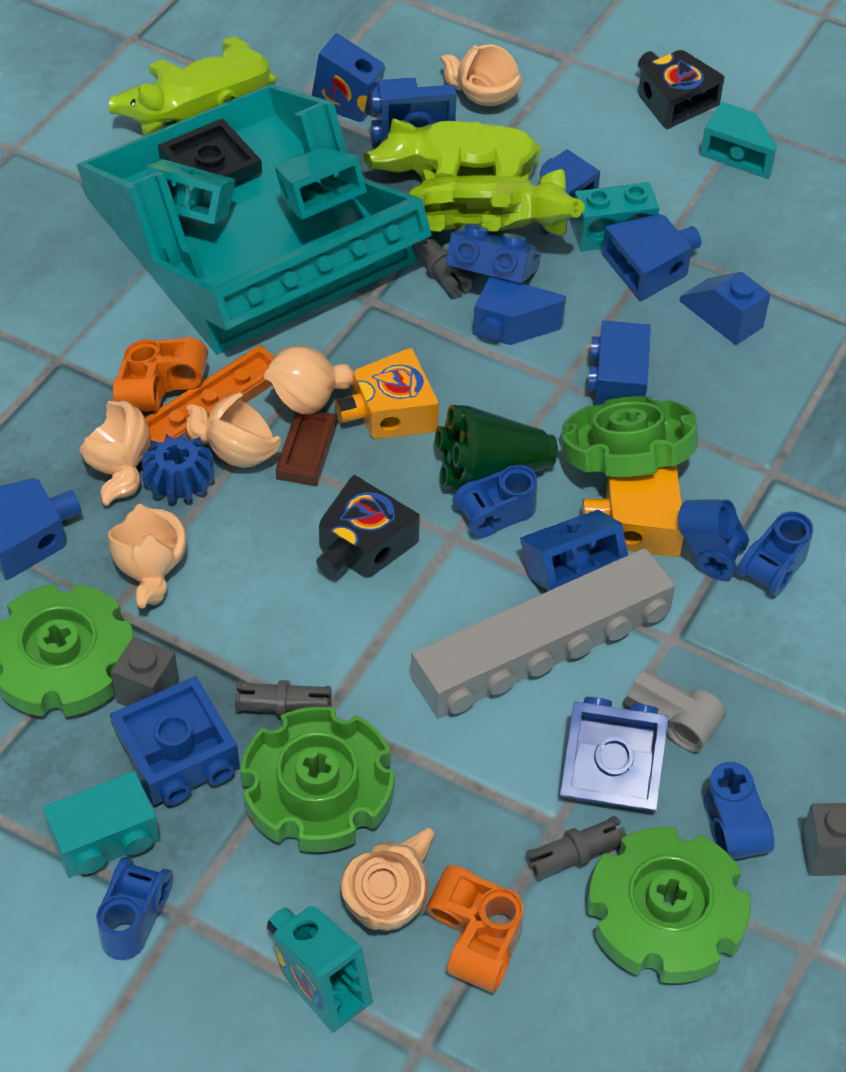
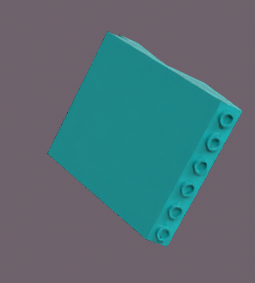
M269 84L76 164L88 200L216 355L416 263L413 244L432 236L423 199L365 178L363 179L367 193L303 220L300 219L285 204L275 167L318 148H328L347 153L334 102L275 84ZM223 118L261 159L262 172L234 184L229 216L218 223L210 224L178 215L165 174L157 171L145 176L147 166L162 160L158 152L159 144Z

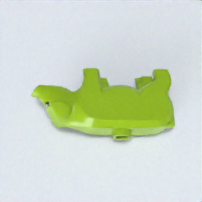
M233 36L226 38L222 42L224 52L220 57L203 58L192 62L183 69L163 59L152 63L149 66V72L156 78L155 84L145 83L136 85L117 95L111 96L109 112L110 114L124 115L140 123L143 136L163 129L166 126V122H180L254 90L274 84L277 81V77L270 71L269 62L264 56L250 49L248 42Z
M393 118L390 133L377 148L364 152L363 157L369 169L401 173L413 169L422 177L423 181L436 177L475 175L516 176L529 180L534 171V166L537 164L541 146L529 134L511 127L462 121H440L424 127H415L407 121Z
M563 169L555 170L542 176L539 185L532 184L524 177L447 176L424 180L420 186L414 187L407 192V194L423 199L430 231L465 228V224L480 225L488 228V231H500L529 226L532 222H537L549 233L564 236L567 232V219L578 218L585 209V205L580 199L571 197L566 191V178Z

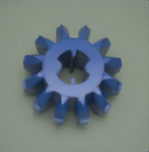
M183 432L179 438H171L166 433L163 443L151 441L149 451L143 453L141 461L143 482L147 489H151L156 500L167 496V500H169L171 505L178 498H184L190 504L193 494L205 496L207 485L213 484V455L210 452V448L204 447L200 437L189 440L185 432Z

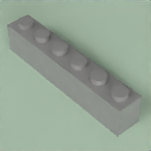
M647 548L641 549L411 652V680L437 719L450 713H461L474 702L491 694H502L509 690L513 684L530 676H541L554 665L569 658H580L593 647L608 640H619L627 635L630 630L647 622L655 623L660 621L671 610L675 584Z

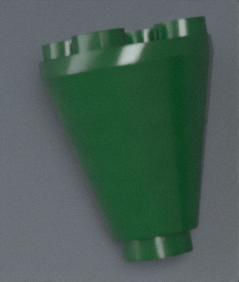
M450 405L445 426H438L435 432V449L437 452H442L440 485L445 489L458 490L462 485L470 481L482 479L513 465H524L531 468L535 473H539L545 468H552L557 459L558 446L556 437L553 434H547L542 429L467 405Z

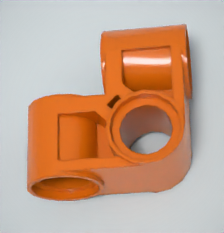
M192 337L167 340L145 339L132 343L124 351L118 376L114 380V401L129 402L141 412L158 411L162 397L165 396L166 392L192 389L200 384L208 359L207 347L200 340Z
M454 865L446 866L423 911L428 912L438 922L462 932L452 950L446 971L454 977L494 994L504 978L511 955L521 936L524 911L522 900L511 889L480 878L465 868ZM500 913L510 917L511 921L500 925L490 921L489 917Z

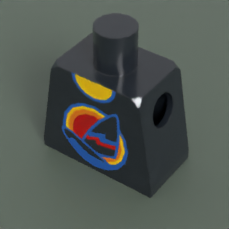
M677 50L661 58L654 52L648 51L639 59L638 68L641 70L638 90L639 97L666 130L720 105L725 76L686 51Z
M353 475L320 520L319 544L323 553L316 560L317 566L330 578H336L346 567L364 578L372 577L419 542L420 514L358 476Z

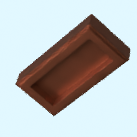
M295 411L275 469L276 479L318 486L338 424L337 414L318 411L312 415H307Z

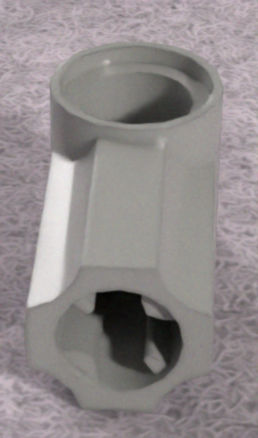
M648 669L642 670L626 696L625 705L629 707L632 704L650 705L659 709L658 714L668 715L667 733L675 744L690 752L701 751L726 716V709L723 703L713 694L699 689L689 693Z

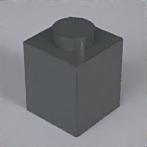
M134 636L111 671L116 702L123 706L133 704L179 683L175 652Z
M846 803L811 804L802 830L809 876L846 875Z

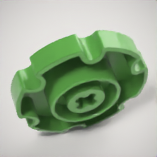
M650 396L619 397L604 400L603 404L586 406L574 412L562 425V444L565 459L572 466L584 472H605L606 476L609 477L642 476L656 473L657 469L662 467L677 466L691 457L698 447L695 413L679 402L673 400H653V397Z
M51 584L30 590L7 604L9 617L0 620V696L7 703L25 713L43 717L49 709L60 708L63 710L64 716L68 717L92 710L114 696L111 671L133 638L131 623L128 620L122 621L120 604L108 594L86 585L77 584L71 591L61 592L57 589L56 584Z
M306 707L281 715V727L279 729L268 730L261 728L245 750L240 773L242 785L250 787L243 792L246 811L256 827L275 842H281L286 837H294L299 840V849L301 851L326 852L350 846L356 842L357 828L366 826L375 829L382 822L391 806L395 787V772L391 769H386V767L390 766L391 750L380 732L365 719L357 715L353 716L350 720H340L336 717V709L331 707Z
M672 827L647 828L623 837L619 849L620 855L615 856L604 853L599 859L591 878L588 894V914L602 919L598 922L595 937L611 959L627 971L639 975L643 969L652 968L659 973L662 983L693 982L717 972L721 960L719 953L735 955L740 948L750 919V894L736 888L741 870L732 857L713 841L702 835H697L692 841H684L678 837L677 829ZM664 902H669L673 905H667Z

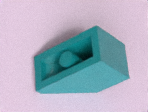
M721 102L705 126L700 156L769 179L772 174L777 146L756 113Z

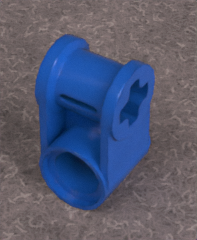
M524 465L509 466L502 471L462 485L453 495L452 502L455 508L464 512L469 520V529L472 535L476 538H484L512 524L525 521L534 515L537 507V476L531 468Z
M728 499L684 501L679 510V529L683 537L686 538L697 560L698 567L703 573L714 579H730L736 570L735 560L738 554L746 550L749 543L748 534L743 529L734 504Z
M789 511L779 515L760 539L755 541L746 551L738 566L737 574L744 578L749 575L769 587L770 594L775 597L780 595L792 576L807 558L813 535L811 520L799 512Z
M724 762L717 765L712 770L709 779L710 787L707 789L704 797V807L713 829L715 843L724 849L733 860L772 852L775 845L772 824L762 806L750 771L742 764L736 762Z
M122 857L119 860L112 875L110 886L96 914L102 949L107 956L116 960H127L135 957L142 951L157 916L163 910L169 897L173 880L172 870L163 868L160 872L136 866L133 860L127 857ZM118 925H130V927L125 930H112Z

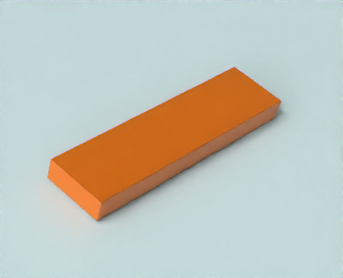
M258 345L200 382L195 388L187 390L159 408L158 411H154L145 417L150 429V446L151 441L163 443L166 433L171 438H179L183 432L186 434V425L189 417L186 408L189 404L205 408L210 415V412L219 401L232 394L241 392L243 395L241 402L246 403L271 387L273 384L264 379V373L268 369L269 364L275 359V356L263 346Z

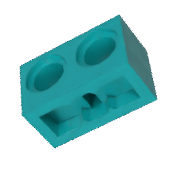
M650 182L575 191L574 198L580 199L585 205L581 216L572 218L571 223L580 252L602 249L605 226L658 215L660 208Z

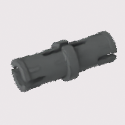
M433 235L424 239L426 241L425 244L422 241L413 244L414 252L425 262L427 272L432 278H438L448 289L452 297L460 298L463 296L457 288L458 285L466 294L472 287V280L460 268L445 264L448 250L443 249L433 238Z
M279 680L278 684L244 683L243 681H238L236 685V691H239V693H235V709L237 712H276L277 717H281V715L293 710L306 707H328V704H332L331 686L291 685L289 680Z
M612 816L606 821L581 831L572 828L565 831L561 839L536 849L527 850L526 860L529 869L532 870L535 867L537 869L532 873L534 878L540 881L546 876L576 865L577 868H582L589 865L591 858L620 847L621 839L627 836L623 826L616 829V826L621 823L616 816Z

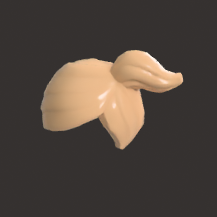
M489 44L479 47L473 45L468 49L461 61L453 55H442L440 58L445 65L444 75L447 84L455 85L456 91L463 90L466 97L475 104L488 107L498 106L508 102L522 86V76L518 72L514 58L508 51L497 45Z
M296 345L284 348L276 353L275 359L269 364L268 369L264 373V379L273 384L278 396L291 410L300 414L312 415L326 405L334 389L344 390L353 386L354 371L347 364L332 366L327 358L316 349Z
M241 392L232 394L219 401L210 412V415L205 408L189 404L186 408L189 413L186 425V434L189 440L200 437L204 445L210 444L213 452L231 466L239 468L255 467L272 457L281 445V438L279 436L273 437L268 424L259 412L249 404L241 402V397L243 396Z
M107 401V418L105 422L95 429L89 437L85 438L79 449L84 461L92 468L104 474L112 475V478L101 487L100 495L104 506H109L115 499L132 496L139 490L141 479L137 466L142 461L143 453L148 452L150 448V429L147 420L137 407L126 401Z
M142 503L137 504L134 510L127 514L126 519L122 523L112 527L108 532V546L113 561L122 572L140 582L135 592L138 608L144 609L146 604L155 606L163 600L167 591L164 577L182 559L187 548L186 530L182 521L171 512L163 509H152L144 506Z
M426 828L401 844L392 841L378 843L371 852L361 853L350 860L343 871L340 882L342 896L347 909L365 927L372 930H396L410 922L421 911L429 889L428 876L423 861L435 836L432 829Z

